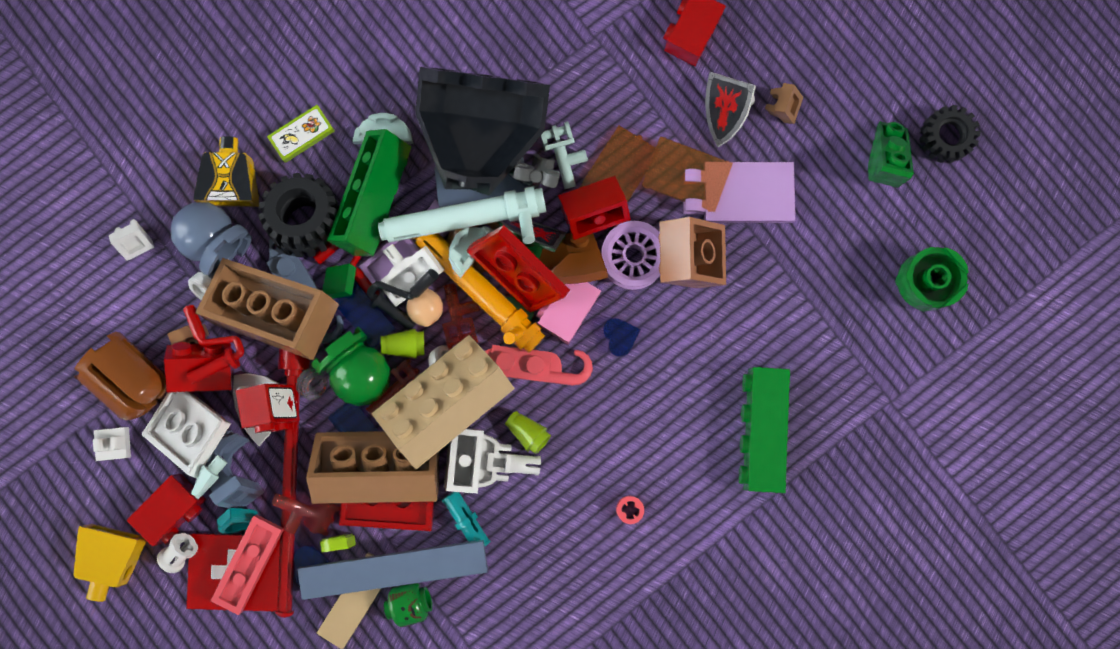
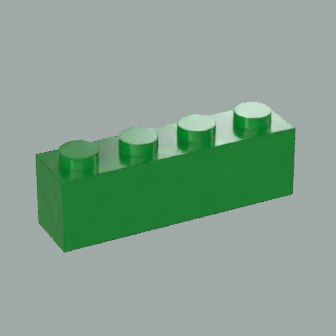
M387 129L366 131L327 239L328 242L353 256H374L380 242L378 223L383 222L384 218L389 217V210L398 191L399 182L407 165L412 146Z
M752 367L748 369V374L743 375L742 389L743 392H747V404H743L741 409V421L746 423L745 435H741L740 452L745 453L744 466L740 465L739 484H743V490L786 493L790 369Z

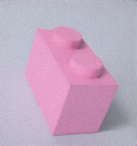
M588 282L565 284L570 289L566 297L540 308L536 315L540 319L538 325L542 329L568 345L601 293V290Z

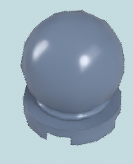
M197 202L185 205L173 217L171 223V241L179 253L192 261H200V271L211 279L222 258L232 260L237 254L243 257L252 241V236L248 234L247 229L241 225L232 227L231 219L225 211L210 202Z

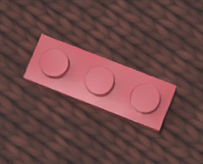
M259 515L253 516L211 602L237 615L243 612L284 530L283 527Z

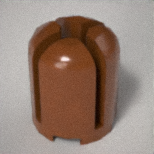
M113 332L107 335L111 341L96 351L90 348L74 368L79 374L73 377L118 418L133 420L148 413L158 403V400L163 397L166 392L165 372L121 332Z

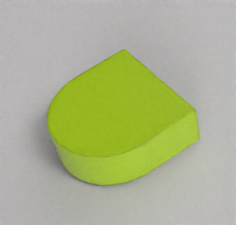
M353 534L323 538L320 541L321 552L343 550L356 545L355 535Z

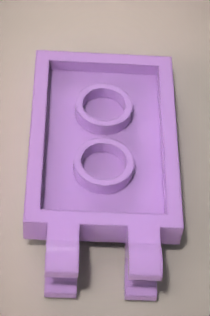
M705 162L703 164V171L685 169V173H683V185H704V200L689 198L683 202V214L685 215L704 214V220L714 223H793L795 221L794 162Z

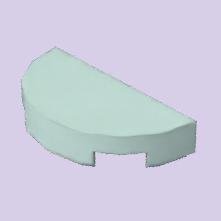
M383 112L368 116V119L355 129L352 141L354 144H362L366 131L387 129L407 144H413L411 132L406 124L394 114Z
M486 226L482 228L467 227L455 235L449 247L448 259L452 269L460 278L475 261L467 253L468 247L471 243L494 230Z

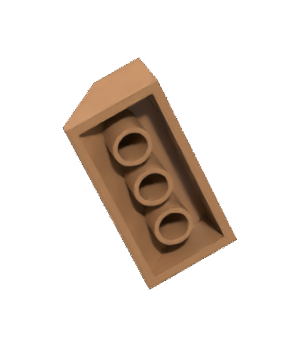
M385 431L317 432L306 477L312 504L437 501L439 451L416 470L397 449Z

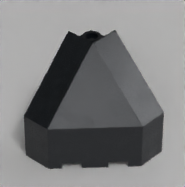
M420 67L415 114L444 188L470 189L490 195L543 134L550 85L479 73L473 74L450 69Z

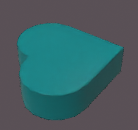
M229 508L217 519L218 531L227 535L237 533L240 530H247L253 516L258 515V511Z

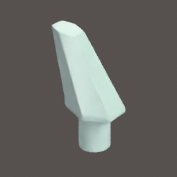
M217 455L208 466L203 465L191 493L197 499L219 478L218 473L227 464L222 457Z

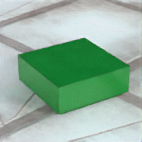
M344 264L326 268L323 292L332 299L352 296L356 267L351 264Z

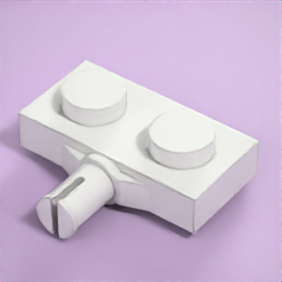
M391 244L382 252H384L394 266L389 274L380 281L410 292V288L429 269H434L438 275L445 269L426 245L414 255L403 258L394 247V244ZM383 290L396 307L406 300Z

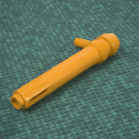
M439 233L414 238L416 240L415 244L420 249L425 245L445 269L444 272L501 326L500 330L504 333L503 340L506 344L510 345L515 342V345L520 350L524 348L530 353L544 339L545 335L541 332L542 328L536 322L532 323L527 319L529 315L521 308L517 309L472 265L461 278L456 274L448 259L450 244Z

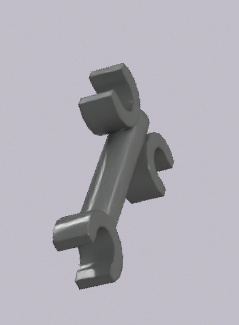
M534 154L532 165L521 162L517 163L513 178L521 181L539 182L544 186L556 188L560 172L553 170L555 158L545 159L539 157V154Z

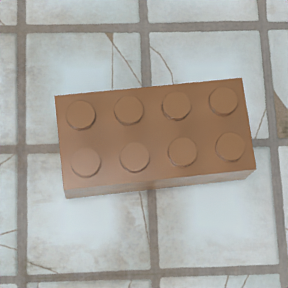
M222 258L195 313L216 326L314 360L339 304L321 290Z

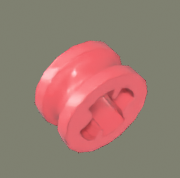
M625 496L618 501L616 513L624 523L635 524L643 518L644 506L638 498ZM628 501H633L634 507L639 509L636 516L632 514L633 518H626V513L622 511V506L624 504L628 506Z

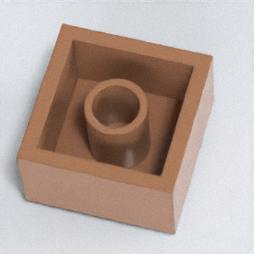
M693 217L659 222L660 283L690 288L726 285L725 225Z

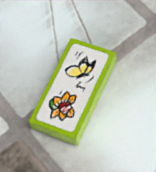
M315 105L268 135L267 138L283 162L286 163L335 132L319 106Z

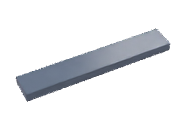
M484 540L301 566L297 571L301 598L305 600L482 574L488 572Z

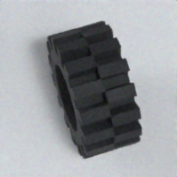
M952 105L949 108L944 106L935 111L924 121V126L920 129V133L923 134L919 138L920 143L925 142V146L922 147L923 151L929 150L931 153L928 157L931 159L938 157L937 162L943 163L945 160H947V163H953L955 160L958 161L968 155L977 146L979 141L976 139L980 137L981 132L975 130L980 126L979 122L973 123L971 121L975 115L972 112L966 115L967 109L962 107L957 110V105ZM951 124L958 130L960 138L957 144L948 145L942 141L939 135L942 125Z

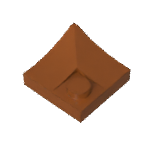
M568 233L555 252L544 248L542 250L539 260L564 284L586 283L608 278L607 269L594 234L573 240L571 233Z

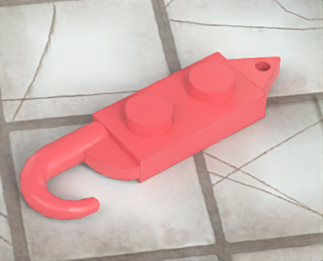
M492 345V348L485 350L507 378L574 386L586 382L593 370L590 357L580 350L574 351V355L580 357L584 362V368L578 374L562 372L561 360L557 354L552 352L532 350L528 353L525 349L520 350L519 348Z

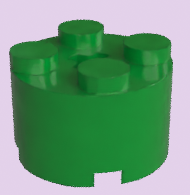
M930 247L906 259L899 269L895 282L902 298L910 306L923 312L934 311L955 304L965 295L968 289L967 274L969 271L965 260L956 251L949 248ZM931 274L935 277L933 281H931Z

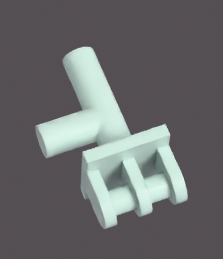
M567 121L564 122V126H551L552 129L544 131L541 135L544 152L554 149L564 189L576 186L571 166L588 161L585 150L567 154L565 146L575 143L569 122ZM566 134L568 140L560 141L559 136ZM554 138L555 143L548 145L547 139Z

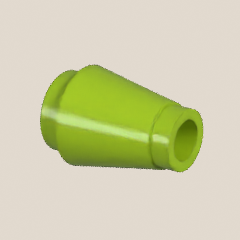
M411 329L381 336V354L417 359V356L425 355L424 331Z
M517 411L513 412L505 422V425L527 452L539 453L551 437L546 427Z

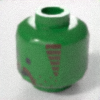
M419 583L393 587L389 591L388 601H384V612L387 619H393L394 623L399 627H407L424 622L433 607L428 588L422 587Z

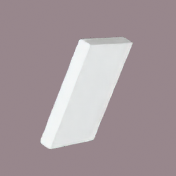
M168 392L142 432V436L187 475L197 478L201 467L206 465L231 423L191 392Z

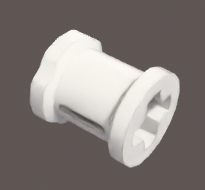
M186 533L175 534L170 540V546L163 548L158 553L157 562L165 572H179L184 567L185 560L192 558L198 550L195 539ZM175 557L174 563H173V564H170V562H171V561L173 560V558Z

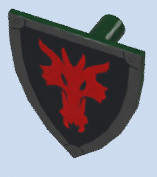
M508 219L497 222L500 226L505 225L523 243L519 221L510 222ZM532 222L535 241L531 244H523L540 259L543 248L555 252L567 233Z

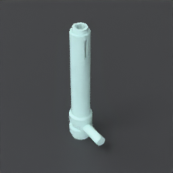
M534 186L524 188L525 191L516 193V190L504 192V195L384 218L383 222L378 223L380 238L382 241L387 240L390 243L509 219L510 222H520L522 241L525 244H531L535 241L532 218L539 217V213L547 212L542 188L534 189Z

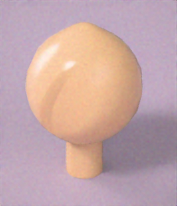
M427 289L419 297L407 301V314L416 324L429 327L441 317L443 302L436 292Z

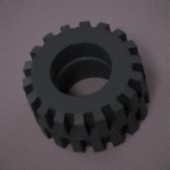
M293 173V178L289 179L286 175L281 177L282 182L277 184L274 181L270 185L272 190L270 192L265 191L262 195L265 202L259 203V210L261 211L259 220L273 243L279 249H282L284 253L288 255L294 253L296 257L302 258L304 253L311 257L315 256V251L319 249L321 252L326 251L327 247L325 245L330 243L327 239L339 209V204L329 186H326L320 178L315 180L313 175L307 173L304 178L300 173ZM303 206L316 207L314 215L307 222L300 225L287 224L290 215L296 209Z

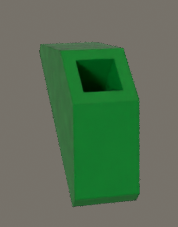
M879 121L868 162L869 181L899 188L909 181L914 174L908 128L896 122L885 123Z

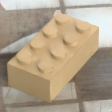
M468 335L371 414L397 449L417 470L515 388L501 368Z

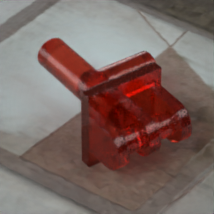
M455 284L445 285L444 291L451 322L443 323L442 327L448 349H452L454 345H457L468 335L478 343L472 316L463 318V315L480 311L479 305L474 300L459 303Z
M409 358L391 371L392 376L397 381L387 389L379 400L371 403L365 409L371 416V413L404 388L411 380L419 376L420 370L418 368L414 369L410 365L411 360ZM402 371L407 374L404 379L399 375Z
M275 494L272 500L273 506L291 512L284 530L292 534L296 533L302 518L306 517L303 524L312 533L316 534L317 532L328 536L330 531L327 529L330 523L333 524L335 518H333L335 512L340 510V506L335 503H318L310 506L280 494Z

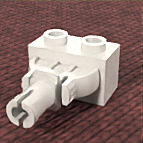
M466 428L448 443L444 488L446 491L478 494V488L489 486L496 481H508V475L497 474V472L534 474L538 476L540 468L538 466H526V464L541 465V456L499 453L500 450L511 451V445L500 444L493 437L484 434V431L481 429Z

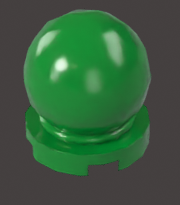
M358 326L353 334L351 331H348L325 349L329 355L322 361L315 358L311 364L319 375L326 372L329 373V384L335 395L344 402L355 406L369 405L379 400L387 391L391 380L390 367L384 356L376 349L364 346L363 342L367 336Z

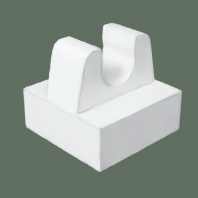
M135 219L130 221V225L122 229L117 227L114 233L109 235L111 244L127 261L154 248L152 239Z
M129 427L94 430L93 452H95L96 461L131 458Z

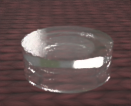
M314 368L306 369L297 379L296 390L298 394L308 400L318 399L327 388V376L325 374L319 375Z

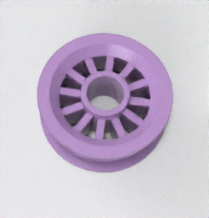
M627 221L614 227L606 236L601 249V256L607 269L608 279L615 285L630 290L642 289L654 283L660 276V244L658 239L660 232L652 225L642 221ZM629 235H635L634 242L631 241ZM639 235L645 238L642 243L638 242ZM624 237L626 245L619 239ZM649 241L652 244V246L645 248V245ZM616 245L621 250L613 249V246ZM629 249L639 250L642 260L636 263L629 261L626 257V251ZM655 251L656 256L648 255L647 253ZM612 255L620 256V258L612 260ZM647 261L655 262L654 266L650 265ZM623 263L624 265L618 270L615 265ZM641 266H643L649 272L644 274ZM626 268H629L628 276L623 274ZM634 269L637 270L638 277H633Z

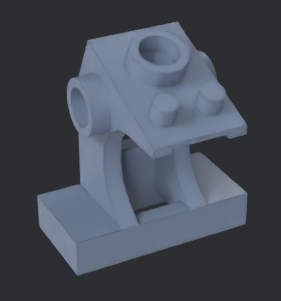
M226 431L225 437H222L205 465L208 466L217 455L223 456L227 462L225 467L218 473L219 478L210 487L212 493L209 496L216 506L228 509H244L261 496L264 491L259 483L233 475L230 469L232 456L238 449L249 442V439L238 433L233 434L232 431Z

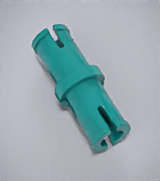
M452 492L441 500L456 522L454 526L457 530L462 531L468 542L484 540L485 546L491 542L476 520L478 518L476 512H471L459 492Z

